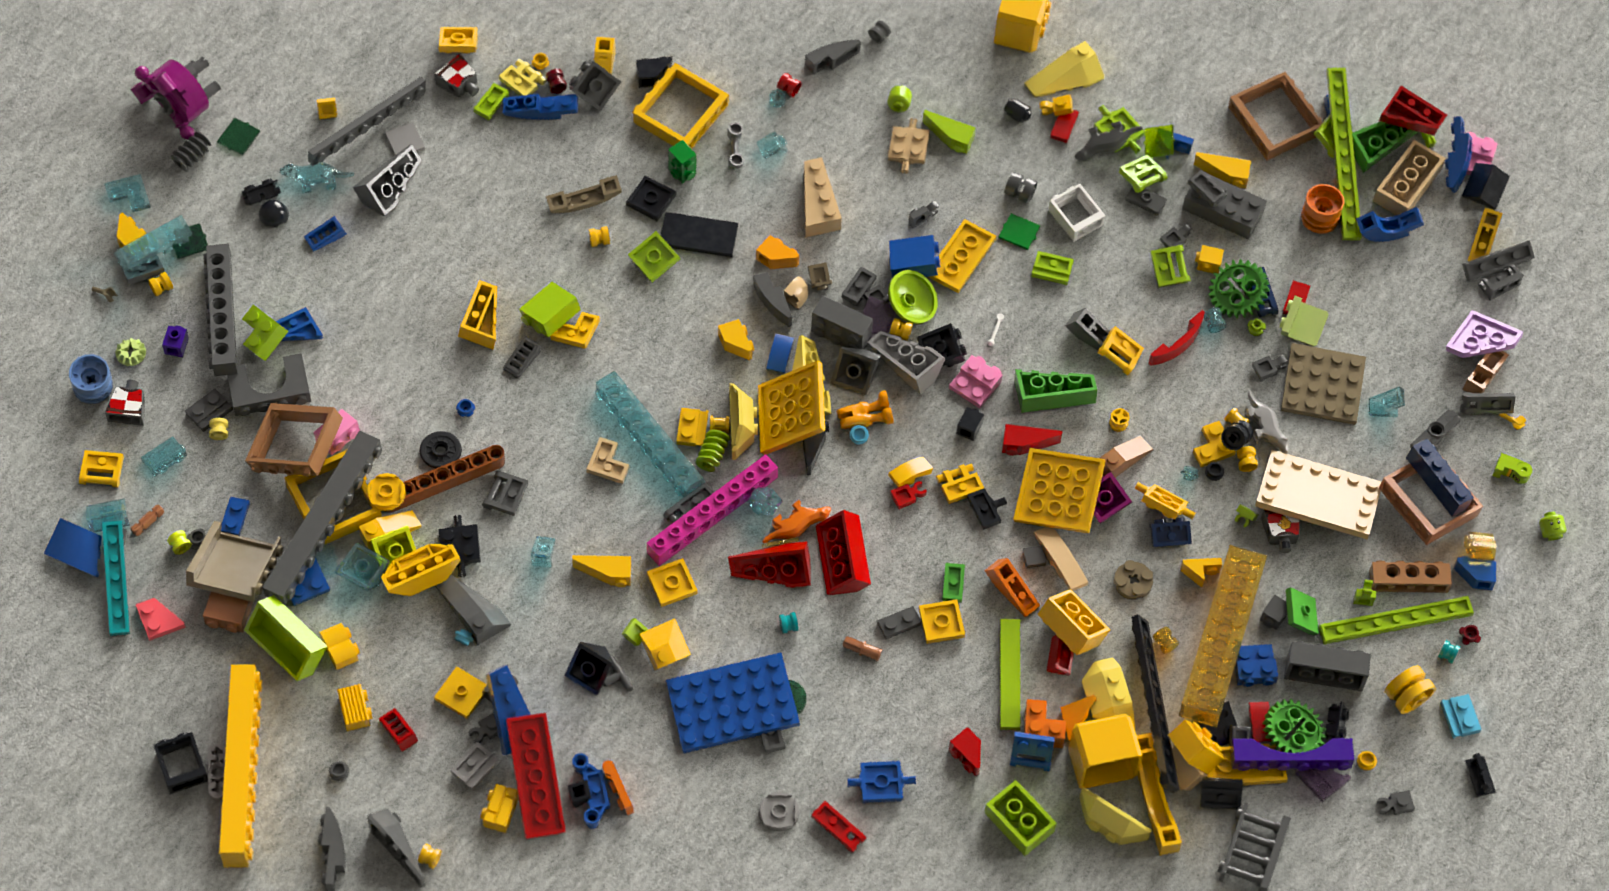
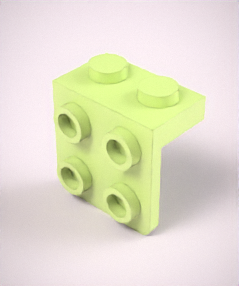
M1295 296L1293 300H1289L1286 310L1289 311L1286 318H1282L1279 325L1282 328L1281 335L1316 346L1329 314L1325 310L1301 302L1302 298Z

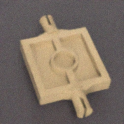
M910 118L909 127L893 126L888 161L902 163L901 173L903 174L904 171L905 174L908 173L909 164H925L930 130L916 128V118H914V121L913 118Z

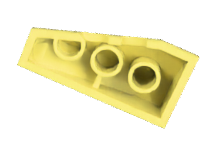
M1084 41L1068 50L1026 81L1024 85L1034 97L1055 94L1056 91L1067 89V91H1070L1075 87H1089L1104 79V74L1096 53Z
M803 335L799 336L792 371L817 360L820 362L815 341ZM823 384L824 415H830L829 391H825Z

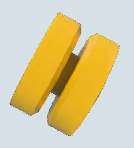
M1418 665L1400 673L1384 690L1390 700H1396L1395 706L1401 714L1409 713L1418 708L1436 691V687L1431 680H1424L1425 673Z

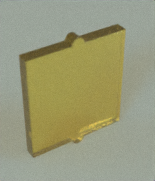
M796 537L762 544V548L799 541V539Z

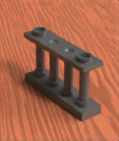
M1245 802L1243 808H1238L1235 817L1238 823L1225 862H1220L1217 871L1221 873L1219 880L1223 881L1225 873L1256 883V886H1259L1258 891H1268L1291 818L1283 815L1281 822L1267 820L1247 813L1246 810L1249 803ZM1243 820L1274 830V833H1277L1276 838L1269 840L1240 830ZM1237 837L1267 847L1271 851L1270 857L1265 856L1264 858L1235 848ZM1231 855L1262 865V868L1265 869L1264 875L1260 874L1258 876L1228 865Z

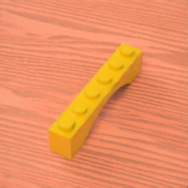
M1152 734L1136 735L1143 756L1137 776L1159 856L1179 852L1182 841L1177 824L1169 809L1164 789L1159 781L1160 772L1156 765L1157 756L1153 748Z

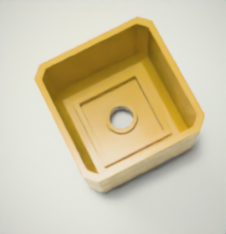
M1002 0L996 20L994 44L1029 53L1036 51L1040 38L1044 37L1045 25L1049 21V12L1052 5L1049 2L1050 0Z
M1122 714L1076 724L1072 730L1068 751L1079 788H1091L1130 780L1138 775L1143 756L1131 717Z

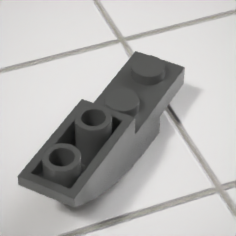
M326 807L325 814H321L320 825L323 826V833H319L318 845H321L322 851L325 853L324 865H327L326 872L322 873V884H325L326 891H335L337 873H345V848L337 819L330 807Z

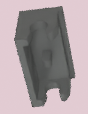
M1511 264L1501 273L1489 279H1482L1478 286L1487 298L1492 300L1519 286L1524 275L1520 273L1514 264Z

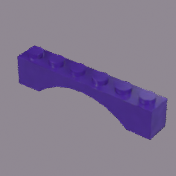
M1332 738L1317 749L1299 753L1273 750L1254 739H1233L1230 746L1232 769H1238L1239 771H1247L1249 769H1258L1260 771L1278 769L1280 771L1288 769H1298L1300 771L1308 769H1318L1321 771L1328 769L1347 770L1352 768L1355 761L1352 738Z

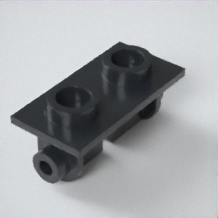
M271 178L262 181V185L255 187L252 184L244 187L241 196L246 195L243 198L245 205L261 202L260 194H264L265 200L277 197L281 193L279 186L275 187L278 181H273Z
M1340 701V706L1338 704H1331V707H1329L1327 721L1334 722V724H1326L1325 735L1327 742L1332 738H1346L1345 722L1349 719V710L1346 709L1343 701Z
M1480 753L1472 755V759L1465 760L1476 796L1496 793L1485 757L1481 756Z

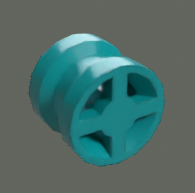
M791 612L786 616L784 614L779 615L782 634H786L791 630L794 632L799 631L795 612Z
M1446 640L1438 658H1445L1449 663L1453 664L1461 646H1454L1450 641Z

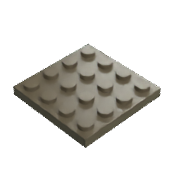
M1292 343L1281 411L1356 425L1366 357Z

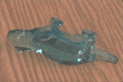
M324 162L317 163L314 166L311 164L297 166L289 163L280 169L281 175L291 177L301 183L302 193L311 192L310 185L320 183L328 184L326 190L335 189V178L354 176V172H343Z

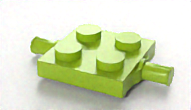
M1104 105L1098 108V111L1104 117L1094 123V127H1097L1100 133L1110 132L1114 129L1111 123L1118 121L1122 123L1124 131L1140 126L1124 107L1109 112ZM1142 129L1132 134L1126 143L1115 153L1128 146L1135 154L1139 153L1141 148L1137 145L1136 141L1145 136V131Z

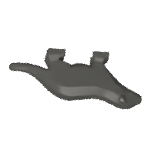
M1118 121L1111 123L1114 129L1110 132L1100 133L1097 127L1089 128L1091 138L1085 147L1075 154V159L1087 161L1099 153L1115 152L1126 143L1132 134L1141 131L1143 127H1132L1124 131L1122 123Z

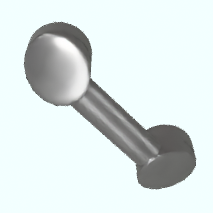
M737 122L731 123L727 132L728 138L731 140L732 154L728 165L735 169L741 168L744 163V157L739 154L738 140L741 138L743 127Z

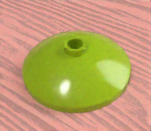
M904 270L891 279L888 287V296L892 308L899 317L913 324H922L929 321L935 315L938 306L937 294L931 282L924 275L917 271Z

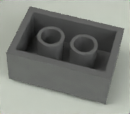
M822 295L812 312L811 332L818 337L830 340L835 345L865 349L867 342L872 337L873 318Z

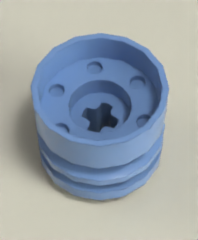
M87 354L78 357L71 364L69 369L70 382L75 396L81 402L97 404L110 396L113 389V381L108 364L103 358L94 354Z

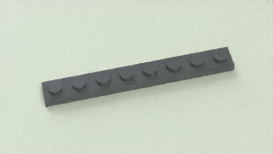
M420 76L308 150V162L312 166L323 162L332 153L338 152L340 148L352 143L355 138L365 134L373 126L379 125L388 116L394 115L403 106L409 105L415 98L421 97L425 93L426 80Z

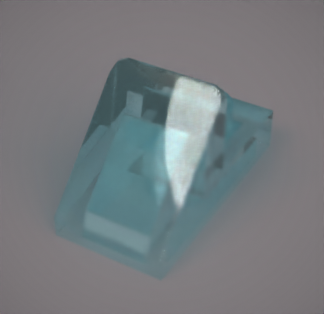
M1399 386L1368 398L1369 415L1398 417V408L1405 406L1404 389Z
M536 536L531 552L533 566L552 567V555L556 538Z

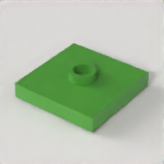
M1292 587L1285 589L1288 625L1312 636L1319 634L1315 598Z

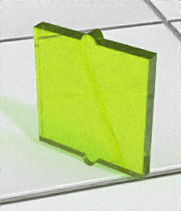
M1174 125L1145 128V141L1143 142L1145 145V156L1148 155L1150 158L1174 155Z

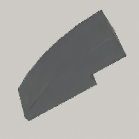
M859 39L840 41L815 49L805 55V66L813 75L827 66L834 70L860 53L861 41Z
M768 272L754 275L753 286L764 306L787 327L792 326V315L781 286L773 287Z

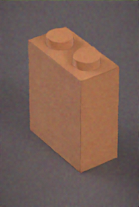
M211 592L203 614L204 622L211 628L220 627L233 633L237 631L244 632L253 602Z

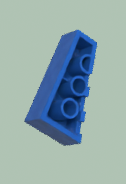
M503 665L485 675L498 729L497 733L500 739L502 755H508L511 753L506 719L531 715L508 666Z

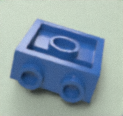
M1272 644L1233 646L1232 654L1237 685L1251 687L1254 684H1263L1264 686H1269L1277 682L1278 670Z

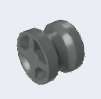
M881 20L875 23V27H871L868 30L869 36L876 43H881L884 37L891 33L889 26Z

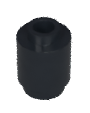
M1010 98L1004 107L1007 115L1020 123L1027 122L1032 115L1031 107L1018 99Z

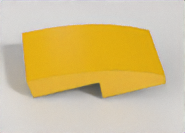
M919 457L896 467L889 472L888 476L898 487H901L905 484H914L917 477L932 474L933 468L924 457Z

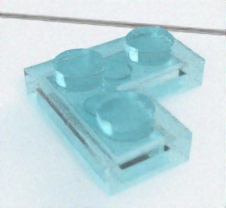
M141 174L104 183L109 202L128 198L132 213L151 208Z

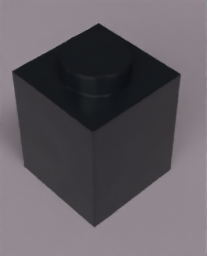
M967 407L957 425L956 434L974 441L983 424L984 414L977 409Z

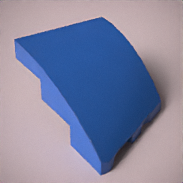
M60 518L44 554L95 577H99L97 565L98 559L101 557L100 546L102 536Z

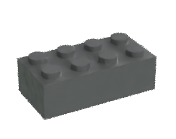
M1205 173L1227 193V197L1212 207L1190 187L1184 198L1182 210L1249 240L1264 213L1267 200Z
M1292 641L1286 657L1284 679L1363 691L1369 677L1371 654L1361 650L1350 651L1342 647L1331 648L1323 644L1312 645L1304 641Z

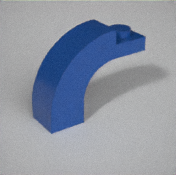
M1417 207L1388 218L1379 217L1373 211L1356 218L1361 234L1366 239L1375 242H1387L1410 235V231L1424 225Z

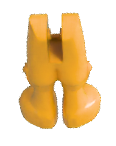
M886 390L879 392L878 399L875 402L869 404L867 402H859L836 411L838 418L842 419L839 422L841 429H849L857 425L869 427L873 422H884L889 425L894 423ZM873 411H882L877 414H868Z

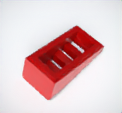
M396 708L378 718L402 752L418 742L415 732ZM394 718H397L390 724H387L389 721L393 720Z

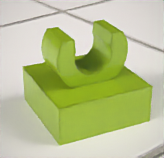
M1240 504L1236 510L1240 514L1235 517V522L1244 517L1246 522L1243 526L1248 527L1250 520L1255 521L1259 514Z
M633 618L621 634L634 646H639L642 642L639 634L648 629L636 618Z

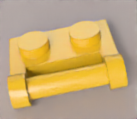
M1114 326L1098 350V354L1102 357H1107L1120 367L1124 374L1129 375L1144 348ZM1111 347L1118 354H1120L1122 357L1128 360V364L1121 360L1114 353H1112L1109 350V348Z
M85 450L79 475V484H104L118 488L124 455L121 453ZM88 471L112 473L113 477L91 476L87 474Z

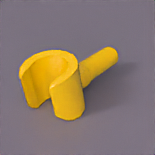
M1505 413L1499 414L1500 417L1511 422L1516 430L1526 425V419L1521 415L1515 419Z

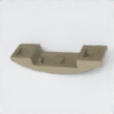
M617 175L599 180L600 184L564 194V191L546 196L550 212H574L612 199L622 192Z

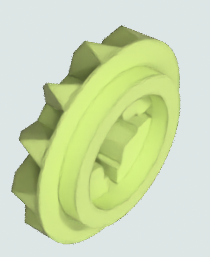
M130 338L126 341L123 339L122 343L117 344L116 358L123 365H137L146 356L145 345L139 339L134 340ZM130 347L133 348L131 357H129V354L127 352L129 351Z

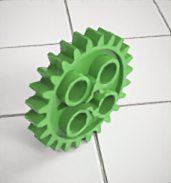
M1240 259L1239 263L1236 264L1232 260L1231 266L1225 263V269L1219 267L1220 273H1213L1216 279H1210L1213 285L1208 286L1211 291L1209 296L1213 298L1211 300L1212 304L1215 305L1217 311L1220 310L1222 315L1227 312L1229 318L1233 314L1236 319H1238L1239 314L1246 318L1247 312L1253 315V309L1259 311L1258 305H1264L1262 299H1268L1265 292L1270 291L1267 287L1269 281L1266 279V274L1262 273V268H1257L1256 263L1251 265L1250 261L1247 260L1244 264L1242 259ZM1244 274L1241 279H1236L1238 275ZM1229 278H1231L1236 283V285L1243 290V292L1250 298L1249 300H1247L1242 295V293L1235 288L1233 283L1228 280ZM1224 287H1230L1227 291H1222ZM1250 287H1256L1253 291H1248ZM1241 299L1239 303L1234 304L1235 300Z
M1283 699L1280 703L1276 702L1274 706H1271L1264 716L1266 719L1263 721V724L1266 727L1263 731L1268 732L1265 738L1272 740L1269 745H1275V750L1277 751L1281 750L1288 753L1307 752L1324 745L1323 740L1326 738V735L1323 732L1326 728L1320 727L1324 722L1317 720L1319 714H1313L1314 708L1307 709V703L1301 706L1300 700L1294 704L1292 699L1288 702ZM1303 719L1304 723L1288 740H1285L1288 733Z

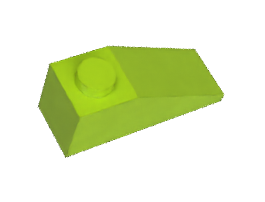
M924 110L922 123L950 149L958 153L967 154L974 140L976 127Z

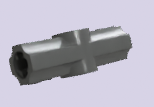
M1448 409L1436 421L1430 423L1428 428L1410 444V448L1427 438L1434 446L1438 445L1442 438L1460 422L1458 414Z

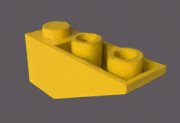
M596 37L594 62L612 74L616 52L615 38Z

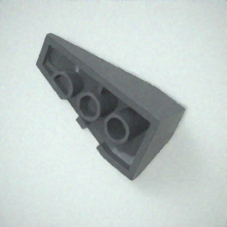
M451 575L446 581L435 585L466 630L472 634L471 637L477 645L511 626V623L500 608Z
M388 809L367 815L370 832L418 885L423 888L425 886L424 878L400 822L402 821L395 812L391 813Z

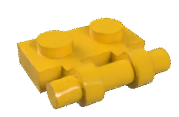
M972 463L959 465L957 469L946 470L936 476L938 483L946 482L941 485V489L948 504L965 499L968 494L984 489L977 472L969 474V472L974 471ZM960 475H961V477H962V478L953 480L954 477H957V476H960Z

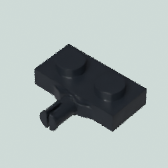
M985 488L968 494L967 499L983 530L1001 523L997 508L1007 505L1005 497L994 501L988 495Z

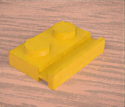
M681 408L677 445L696 447V445L701 446L703 444V440L706 437L709 410L705 412L699 409Z

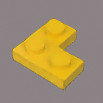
M582 312L575 326L565 323L550 338L553 341L586 349L600 322V317Z
M1220 421L1202 427L1201 431L1208 443L1193 449V454L1201 468L1236 454V450H1229L1222 443L1221 434L1224 428Z

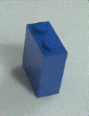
M933 235L889 241L892 277L904 270L917 271L925 277L938 275L937 268L941 267L937 253H940L939 243L935 242Z

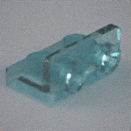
M172 436L143 455L141 460L151 473L157 476L165 473L175 463H180L187 454L185 447L180 445Z

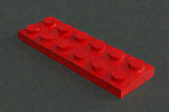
M546 712L507 718L506 726L525 840L566 833Z

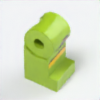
M1501 453L1492 476L1500 478L1501 475L1512 478L1519 484H1524L1529 480L1533 469L1530 464Z

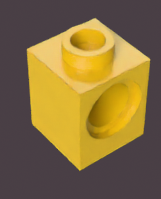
M1202 245L1201 252L1197 251L1195 262L1198 263L1196 270L1219 274L1224 250Z

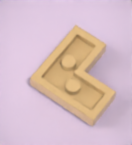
M600 437L587 466V473L623 484L629 470V464L613 459L618 443Z

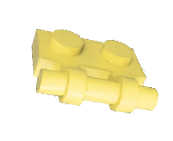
M520 59L515 63L518 67L517 69L510 65L499 75V80L519 96L532 95L538 90L536 83H540L543 86L547 81L539 71L533 70L530 64Z

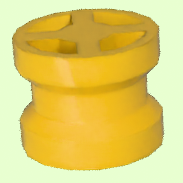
M1122 408L1113 410L1109 421L1110 428L1116 432L1126 430L1130 417L1129 413Z
M425 844L419 854L418 863L428 864L429 868L434 869L439 862L442 851L439 849L434 850L430 845Z

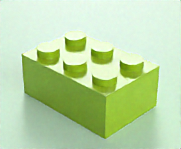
M1017 780L986 803L984 814L1024 856L1055 832L1057 823Z

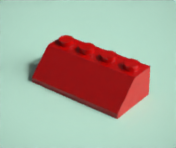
M842 510L815 525L827 595L858 592L871 585L859 515Z

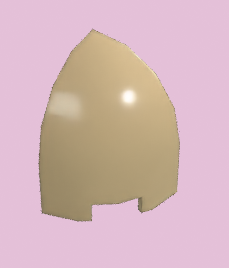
M798 276L784 290L787 303L798 310L808 298L809 290L805 280Z

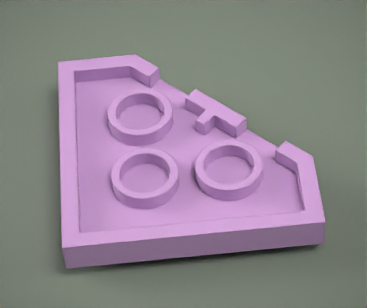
M1472 310L1447 344L1446 351L1461 358L1514 349L1522 338L1523 331Z

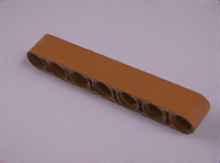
M492 445L404 481L405 491L411 492V494L405 495V499L400 506L385 512H395L500 469L505 464L504 449L499 445ZM464 470L463 473H458L457 471ZM442 477H446V478H447V479H445V480H439V479L442 478ZM425 484H426V485H429L428 487H425V488L421 487L422 485H425Z

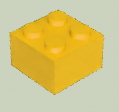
M1185 719L1168 734L1187 763L1206 774L1210 773L1225 759L1221 754V747L1211 740V733L1206 728L1201 729L1196 722L1191 723Z

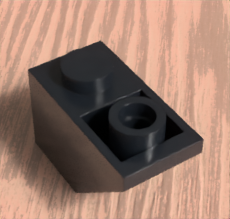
M662 56L659 58L636 60L638 88L654 87L655 83L664 77L665 71L672 67V57Z

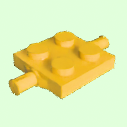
M1138 482L1134 488L1144 493L1141 501L1147 507L1159 510L1167 518L1176 519L1179 515L1183 514L1193 520L1196 512L1186 508L1187 501L1156 484L1152 487H1147Z

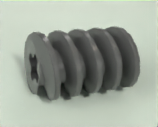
M196 131L194 136L189 137V141H185L183 145L178 147V150L173 151L171 158L179 168L187 172L186 164L192 167L193 163L191 160L198 162L197 155L204 157L202 150L208 153L209 149L207 146H211V143L205 135Z

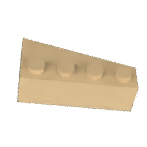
M822 157L804 161L805 238L841 230L842 217Z

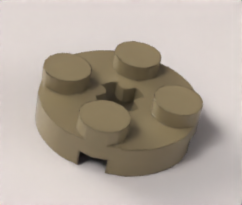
M1132 560L1126 561L1115 572L1114 583L1117 592L1130 600L1147 596L1152 589L1153 572L1142 563ZM1135 577L1139 582H1134L1133 584H1131L1129 578Z

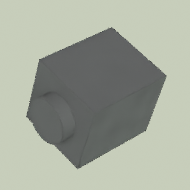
M1274 595L1263 610L1260 621L1265 626L1277 630L1287 616L1286 601Z

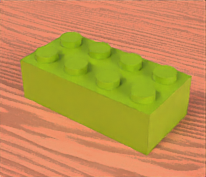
M274 595L257 602L244 629L296 681L314 674L327 648V645Z

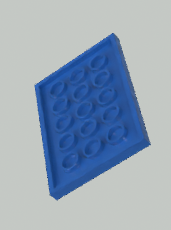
M781 652L666 680L683 754L759 736L763 733L767 734V732H776L780 729L784 730L800 726Z

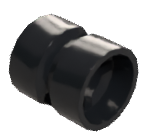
M1235 421L1223 430L1221 434L1222 443L1229 450H1239L1252 439L1253 429L1246 421Z

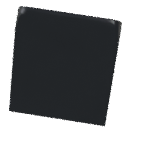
M587 779L568 785L571 802L575 808L592 799Z

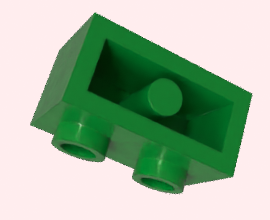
M681 140L668 149V169L672 177L678 179L682 184L687 180H692L696 175L697 154L684 140Z

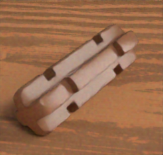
M158 504L155 505L152 511H148L138 520V524L135 523L130 528L132 533L139 536L143 529L146 530L157 520L156 517L159 518L164 514V509Z

